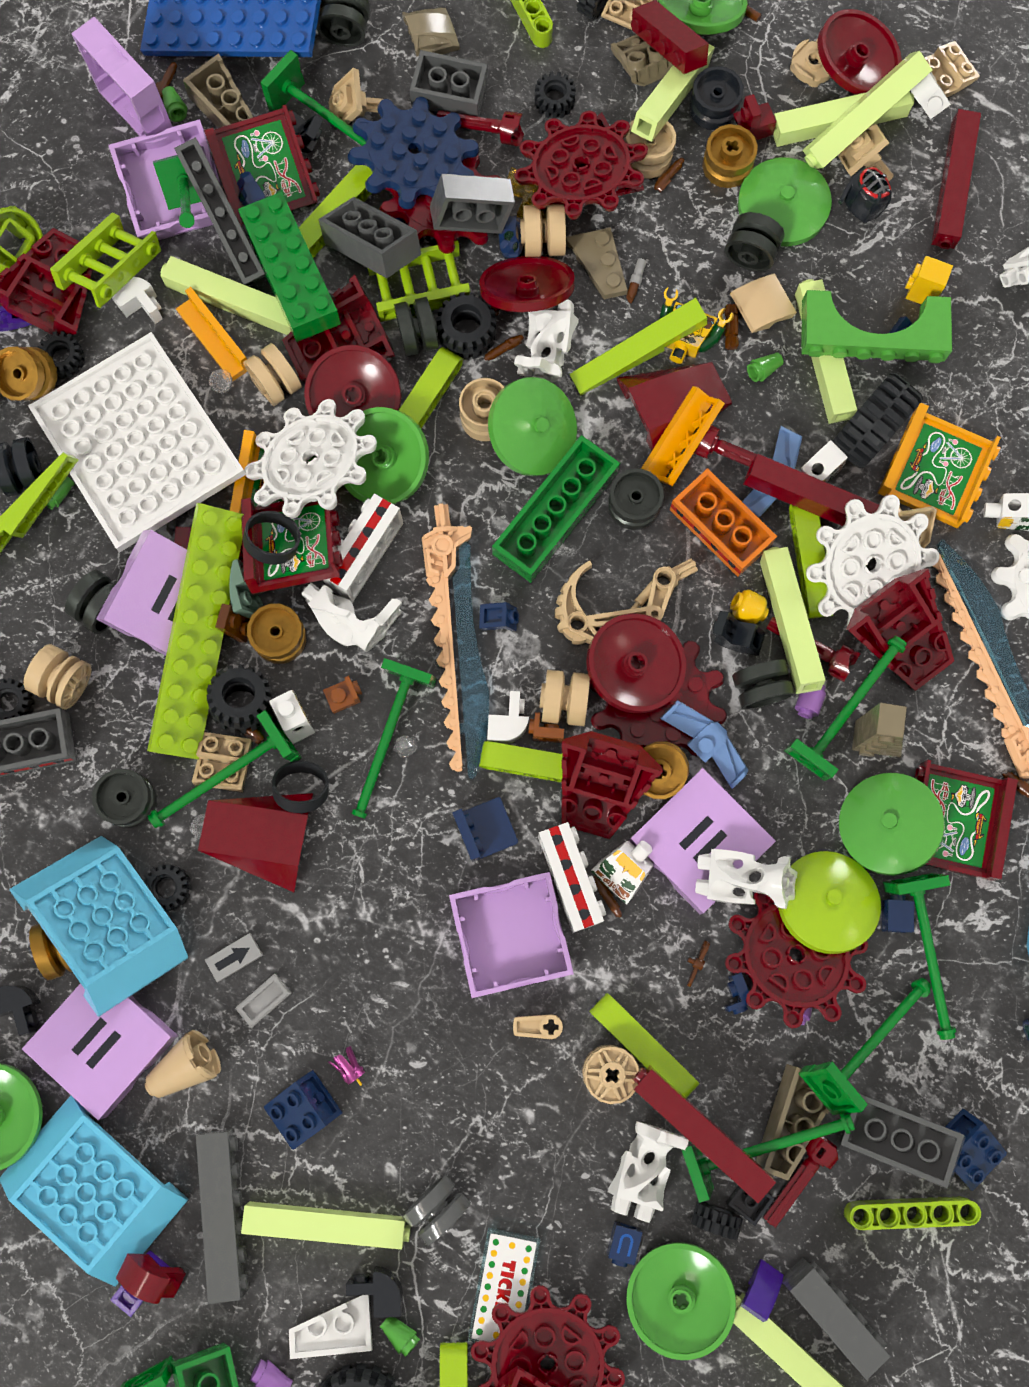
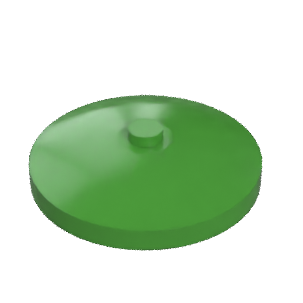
M656 0L695 33L705 35L719 34L735 28L744 19L747 8V0Z
M785 157L770 159L754 167L749 175L745 177L738 196L739 215L747 212L760 213L771 217L782 226L785 235L781 246L784 247L803 244L815 237L824 227L832 204L829 186L821 173L815 168L810 167L806 162Z
M527 377L509 383L497 394L489 412L488 431L494 451L507 467L522 475L540 476L551 473L574 445L577 437V422L569 399L559 387L542 378Z
M385 407L366 409L363 411L365 422L358 429L356 435L374 436L377 441V447L374 452L362 456L357 461V465L366 471V481L361 485L347 483L344 486L354 497L362 502L371 499L375 493L392 504H398L412 496L421 486L426 476L429 464V450L425 435L410 416L399 410Z
M883 773L863 780L847 795L840 811L839 831L845 848L860 865L879 874L902 875L921 868L933 858L942 843L945 822L938 799L925 784L908 775Z
M0 1063V1170H3L17 1163L32 1148L41 1129L43 1110L39 1092L30 1078L19 1069Z
M672 1242L654 1248L639 1261L628 1283L627 1309L636 1333L648 1347L658 1354L671 1359L693 1360L708 1355L726 1339L734 1322L736 1294L729 1273L712 1253L695 1244Z

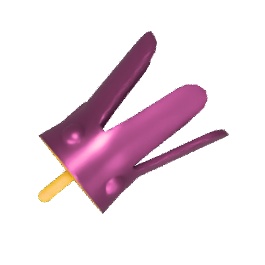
M351 1046L346 1048V1053L351 1065L340 1054L333 1058L338 1067L330 1061L328 1063L341 1073L342 1078L348 1085L357 1080L361 1086L362 1083L358 1078L365 1071L362 1066H359Z

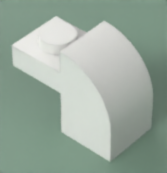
M932 72L911 89L917 102L922 106L930 119L951 105Z
M133 277L112 297L126 318L142 307L155 324L163 319L158 311L161 309V306L155 299L157 295L153 287L142 278Z
M510 691L509 716L489 715L487 741L510 744L519 740L526 732L529 717L519 716V714H524L525 699H520L519 691Z

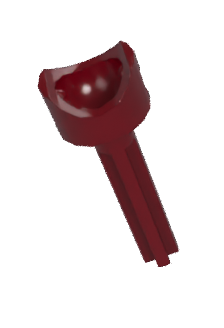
M438 111L437 117H444L450 112ZM505 111L502 120L459 114L462 122L460 128L500 134V141L505 145L520 146L524 137L520 126L522 113Z
M712 425L693 453L709 459L715 451L719 455L748 467L757 455L727 441L720 440L721 429Z
M772 617L766 629L780 636L776 619ZM814 639L819 658L829 663L828 666L830 668L827 673L844 682L850 672L849 666L856 663L860 653L843 644L840 650L835 651Z
M825 1136L809 1141L805 1148L808 1157L805 1158L763 1216L775 1228L813 1178L820 1165L832 1169L839 1160L837 1146ZM821 1148H824L825 1150L822 1152L821 1155H819V1150Z

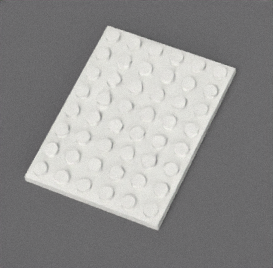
M152 332L28 406L57 454L60 456L64 452L78 459V462L70 471V475L119 553L136 543L144 530L155 531L196 506V503H201L246 475L244 469Z

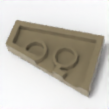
M611 227L566 237V244L573 250L580 265L584 266L589 274V278L603 299L627 295V287Z

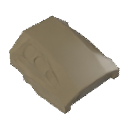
M446 8L424 9L410 13L402 12L411 41L414 43L416 57L419 56L420 50L442 55L460 50L458 39Z
M637 34L616 44L615 42L610 44L614 56L621 62L631 77L633 84L643 87L664 78L673 66Z

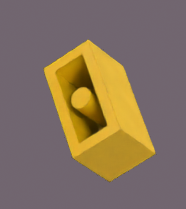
M925 256L921 264H916L912 275L908 278L905 286L908 292L905 299L922 305L927 296L939 297L947 284L953 265Z

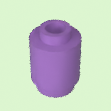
M825 685L822 686L821 690L799 694L795 705L799 716L806 719L819 716L826 696Z

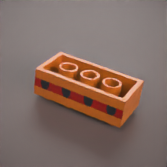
M708 468L672 501L670 511L737 577L763 554V551L771 547L777 538V535Z

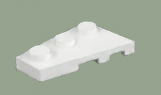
M361 1295L289 1329L290 1359L372 1351L370 1295Z

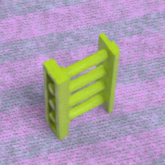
M112 212L53 265L50 271L56 287L65 290L73 282L92 291L96 306L101 308L161 252L156 232L151 231L144 239L138 238L125 232L120 216ZM118 240H122L135 247L127 254L112 246ZM105 253L120 261L111 268L97 260ZM88 268L104 274V276L98 282H95L81 274Z
M455 241V250L450 254L442 253L438 249V245L421 248V255L399 270L405 291V296L401 298H391L387 278L368 268L369 276L377 275L382 301L376 303L380 322L397 319L394 304L406 301L410 306L411 314L415 315L413 306L415 299L427 297L430 309L433 311L438 310L440 307L443 308L442 303L445 300L450 301V296L454 294L456 297H459L461 292H465V295L470 294L469 283H460L454 257L460 256L458 241ZM445 260L451 282L450 287L437 288L431 262ZM423 266L428 287L427 292L414 293L408 267Z

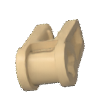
M552 1014L518 1016L514 1018L513 1022L514 1035L521 1037L555 1039L560 1036L563 1029L561 1019ZM549 1019H553L554 1024L559 1025V1029H555L554 1034H549L548 1029H544V1024H548Z

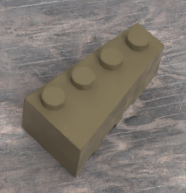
M219 53L183 79L188 97L217 128L253 118Z
M879 703L857 719L854 727L852 750L859 751V755L868 757L879 754L901 758L907 707Z
M786 1064L761 1143L819 1126L824 1116L829 1113V1110L798 1074L801 1068ZM809 1141L757 1156L756 1162L769 1174L788 1181L806 1152L805 1148Z

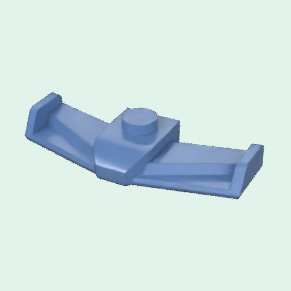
M781 426L772 460L795 469L802 436ZM753 489L742 502L757 517H760L777 498Z
M678 700L660 717V719L693 737L687 745L705 763L712 757L732 789L747 775L748 768L727 736V731L718 722L710 720Z

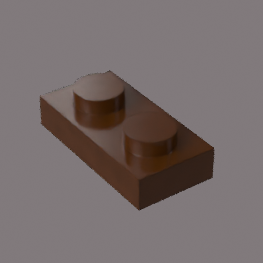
M222 604L215 628L237 642L246 643L248 639L247 624L250 619L234 613L231 605Z

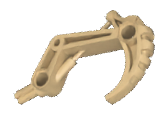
M691 558L673 568L667 566L657 569L652 581L634 600L635 604L630 609L586 616L576 598V586L579 579L586 571L592 568L591 561L586 562L569 577V580L560 591L561 595L557 598L556 604L559 607L555 609V618L560 620V623L557 625L558 631L563 633L568 640L572 641V644H590L594 635L605 623L620 615L644 614L661 621L674 588L679 584L678 581L698 571L695 561ZM664 576L668 578L670 583L662 585L658 582L657 578ZM578 620L583 623L584 627L576 630L572 628L571 623Z

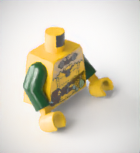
M668 287L665 289L664 297L666 302L662 304L659 319L683 305L675 302V305L672 304L678 297L677 289L674 298H668L666 295ZM726 308L719 311L718 318L705 313L707 316L706 326L667 346V348L672 349L669 357L670 360L681 364L686 355L696 358L699 352L705 353L717 345L726 329L725 324L733 320V312L728 320H724L722 317Z

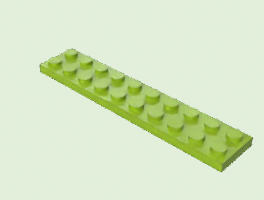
M196 503L147 749L149 752L199 760L196 753L199 742L203 740L209 710L207 687L212 685L211 679L216 675L224 635L215 626L221 605L230 604V572L232 562L239 559L242 543V516L244 514Z

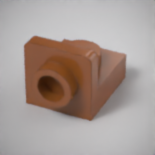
M347 676L344 677L345 681L323 690L333 714L361 702L358 695L362 694L357 680L352 682L350 677Z
M535 712V719H530L529 733L533 734V741L562 743L564 729L559 728V725L544 724V727H539L540 712Z

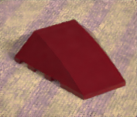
M52 228L32 245L30 251L19 256L16 263L10 268L4 269L0 273V304L6 311L52 335V332L56 331L59 335L61 331L65 332L66 335L68 333L76 334L88 289L74 282L65 290L56 287L50 268L80 241ZM88 268L81 275L90 279L93 269Z
M355 274L349 279V283L342 289L339 288L332 294V300L338 311L340 325L296 342L292 331L282 339L302 381H306L313 364L323 354L336 347L358 345L376 351L385 359L395 356L392 344L379 317Z
M712 362L616 378L625 398H631L648 433L646 442L651 452L693 386L700 388L709 397L720 399L725 403L718 414L732 405V400ZM713 405L709 407L706 413H708L711 410Z
M927 568L895 578L854 609L846 628L879 659L890 647L887 643L889 639L897 636L907 643L904 653L898 652L888 667L915 691L954 662L947 633L943 630L941 623L943 621L942 615L937 609L935 602L936 594L934 588L931 587L929 581L931 576Z
M593 731L562 739V824L568 822L570 828L575 827L576 830L611 839L627 818L630 810L634 809L638 804L640 797L650 789L655 778H658L663 772V768L641 745Z
M313 793L281 796L292 801H307L313 798ZM273 796L208 800L198 851L295 893L299 862L310 812L292 813L277 805Z

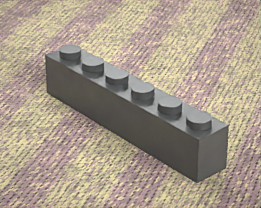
M196 137L175 147L174 149L243 284L248 286L266 277Z
M233 1129L202 1132L196 1135L207 1300L208 1304L238 1301L243 1298L245 1291L249 1289L248 1274H244L243 1263H246L247 1259L245 1245L242 1246L241 1243L243 1218L239 1217V1207L242 1206V1192L237 1190V1179L240 1178L239 1162L235 1163L238 1139L237 1135H233Z

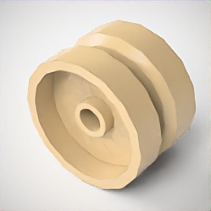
M633 120L630 122V130L625 137V142L628 144L644 143L648 147V153L644 160L633 163L631 168L641 172L644 178L647 179L659 177L671 164L676 144L675 130L667 121L654 140L650 142L631 132Z
M270 343L261 349V356L265 364L255 355L245 360L243 364L258 390L271 405L276 406L284 400V393L281 387L292 395L302 385L282 353L274 344Z

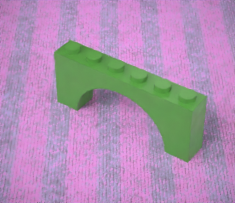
M807 290L802 299L801 354H807L811 357L827 355L834 358L857 357L861 360L881 358L884 361L905 359L907 362L926 360L930 363H940L945 361L952 352L951 297L927 296L920 306L919 317L914 324L904 330L888 334L866 332L845 321L833 304L831 291Z

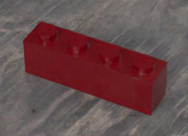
M653 0L632 9V31L683 74L707 65L709 43L659 2Z

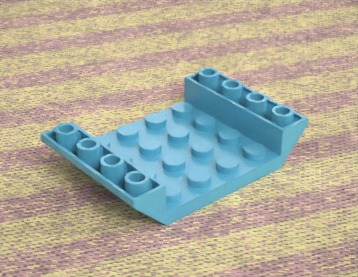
M102 836L10 888V892L24 911L30 910L85 989L84 998L98 1017L188 959L187 952L174 923L120 848Z
M70 1096L40 1130L34 1145L28 1153L17 1163L8 1167L1 1175L0 1182L8 1200L87 1274L110 1285L117 1286L119 1282L116 1276L127 1254H144L189 1199L172 1183L168 1182L164 1185L89 1116L90 1113L76 1099Z

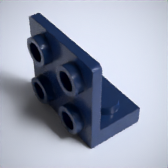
M500 797L465 811L459 809L452 812L472 862L518 844V839Z
M314 1070L298 1079L264 1106L265 1111L292 1150L296 1149L342 1114V1111Z
M962 1108L945 1128L961 1133L966 1137L955 1173L967 1188L973 1191L1002 1161L1007 1152L982 1121Z

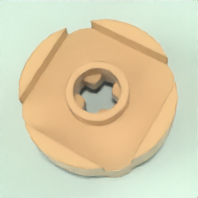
M808 39L799 43L793 52L790 70L802 82L808 83L811 87H818L820 83L828 81L831 77L820 60L817 40L816 42H809ZM809 59H811L812 61L817 59L818 64L814 65L810 63Z

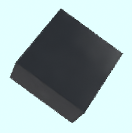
M737 1186L726 1203L756 1226L774 1201V1198L767 1193L757 1203L741 1187Z

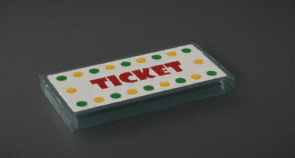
M488 1228L469 1329V1342L475 1343L479 1340L493 1341L499 1336L500 1329L492 1318V1309L498 1303L507 1304L515 1312H524L528 1309L540 1238Z

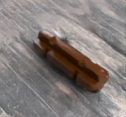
M727 304L725 306V320L729 319L732 312L734 317L732 321L725 324V348L727 350H736L739 345L738 307L736 304Z

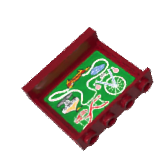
M283 105L282 109L221 128L204 130L228 201L242 227L243 224L238 209L244 206L238 198L239 188L237 182L240 175L245 171L251 173L266 197L282 192L291 211L317 203L316 197L320 196L316 182L311 183L309 173H312L309 159H304L301 152L302 149H305L301 135H296L293 128L294 125H297L293 111H288L286 105Z
M251 498L241 499V514H244L242 516V541L245 526L250 517L263 511H275L284 514L282 511L284 501L272 503L266 507H255ZM318 501L308 502L298 517L291 518L297 524L301 538L295 556L286 563L278 565L262 563L250 556L243 545L244 581L252 594L340 577L339 566H343L341 552L338 551V546L341 545V537L339 531L336 530V526L340 525V520L335 508L326 510L319 505ZM259 523L248 531V536L252 543L259 549L269 553H283L295 546L292 534L283 526L275 523Z
M931 760L922 762L916 768L915 779L925 784L934 793L942 808L945 822L942 843L936 854L925 866L991 881L1001 880L1018 780L1012 778L1001 780L931 764Z

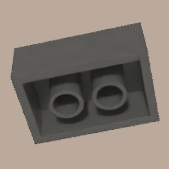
M420 50L410 87L411 107L417 97H424L429 103V111L455 112L457 114L479 117L488 84V64Z
M441 174L430 204L434 230L501 234L515 204L511 179Z

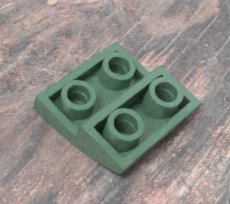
M234 560L231 566L229 583L232 609L234 613L250 619L253 613L260 607H263V602L258 595L264 592L251 593L244 581L243 561Z

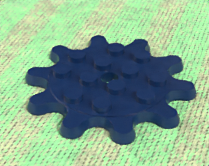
M417 97L412 104V108L409 110H401L391 100L383 99L377 107V111L381 116L380 120L369 121L364 118H358L353 123V132L361 136L366 144L352 148L348 153V161L353 165H365L371 169L372 175L365 182V188L368 192L375 194L385 188H392L397 191L399 196L398 204L404 209H412L416 204L417 197L421 195H428L433 198L441 174L475 176L474 172L465 167L462 161L466 158L476 157L479 153V147L476 141L461 139L455 134L462 123L459 114L451 112L444 117H436L429 112V103L424 97ZM417 147L420 153L413 154L409 150L416 149Z

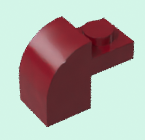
M754 94L746 96L741 111L733 113L736 124L748 129L756 140L773 135L776 120L769 103L758 105Z
M128 1253L116 1279L134 1297L148 1303L159 1304L161 1298L175 1297L186 1273L181 1267H160L149 1254Z

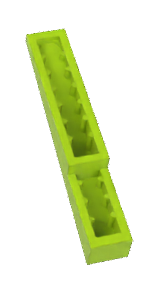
M694 298L569 374L581 396L664 352V348L706 326L707 316L698 300Z
M63 452L0 516V553L12 536L19 538L25 536L78 462L76 457Z

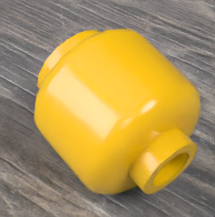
M751 590L738 592L730 605L733 616L737 620L746 623L757 624L759 621L763 622L769 612L766 598Z

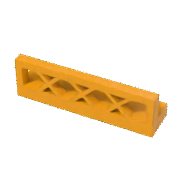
M189 287L185 290L189 300L177 307L176 310L230 381L233 382L247 372L243 364L247 358L195 291Z
M693 386L641 469L650 471L660 482L673 486L725 403L720 399L709 397L700 388ZM713 405L711 410L708 413H706L709 407ZM673 468V470L671 471L670 475H669L668 478H667V477H666L667 474H668L669 471Z

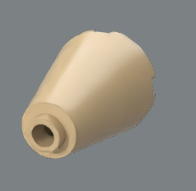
M196 1030L186 1033L146 1076L145 1088L151 1096L161 1098L214 1079L221 1071V1064L216 1050L212 1049L210 1051L206 1043L209 1040Z

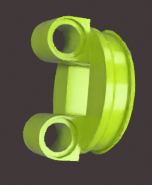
M15 205L0 208V237L4 230L7 229L17 238H25L16 256H13L0 246V273L16 263L19 256L30 251L32 245L43 237L42 230L36 220Z

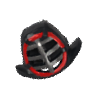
M865 167L850 180L838 203L841 206L844 201L849 212H852L864 224L876 219L891 201L892 191L887 176L876 167Z

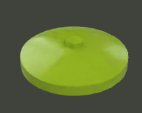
M820 851L807 854L790 866L797 871L795 900L788 901L787 909L779 907L778 909L784 925L795 939L817 952L840 954L859 947L870 938L880 919L881 901L874 880L858 862L840 853Z

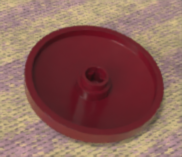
M855 9L838 11L831 15L820 29L817 48L823 67L839 86L857 95L868 92L902 61L898 43L890 30L876 17L864 11Z
M520 256L509 258L493 264L482 273L479 280L480 294L488 304L502 310L512 312L540 311L559 305L572 295L575 288L574 272L567 264L549 257Z
M344 345L326 352L313 364L306 379L304 396L306 408L310 416L316 413L322 401L331 399L336 404L335 416L344 417L356 409L364 411L375 407H385L399 410L401 386L394 368L382 355L363 346Z
M632 613L611 619L597 631L587 651V671L594 689L608 704L625 712L647 713L661 708L676 696L685 679L686 657L680 640L666 624L648 615Z

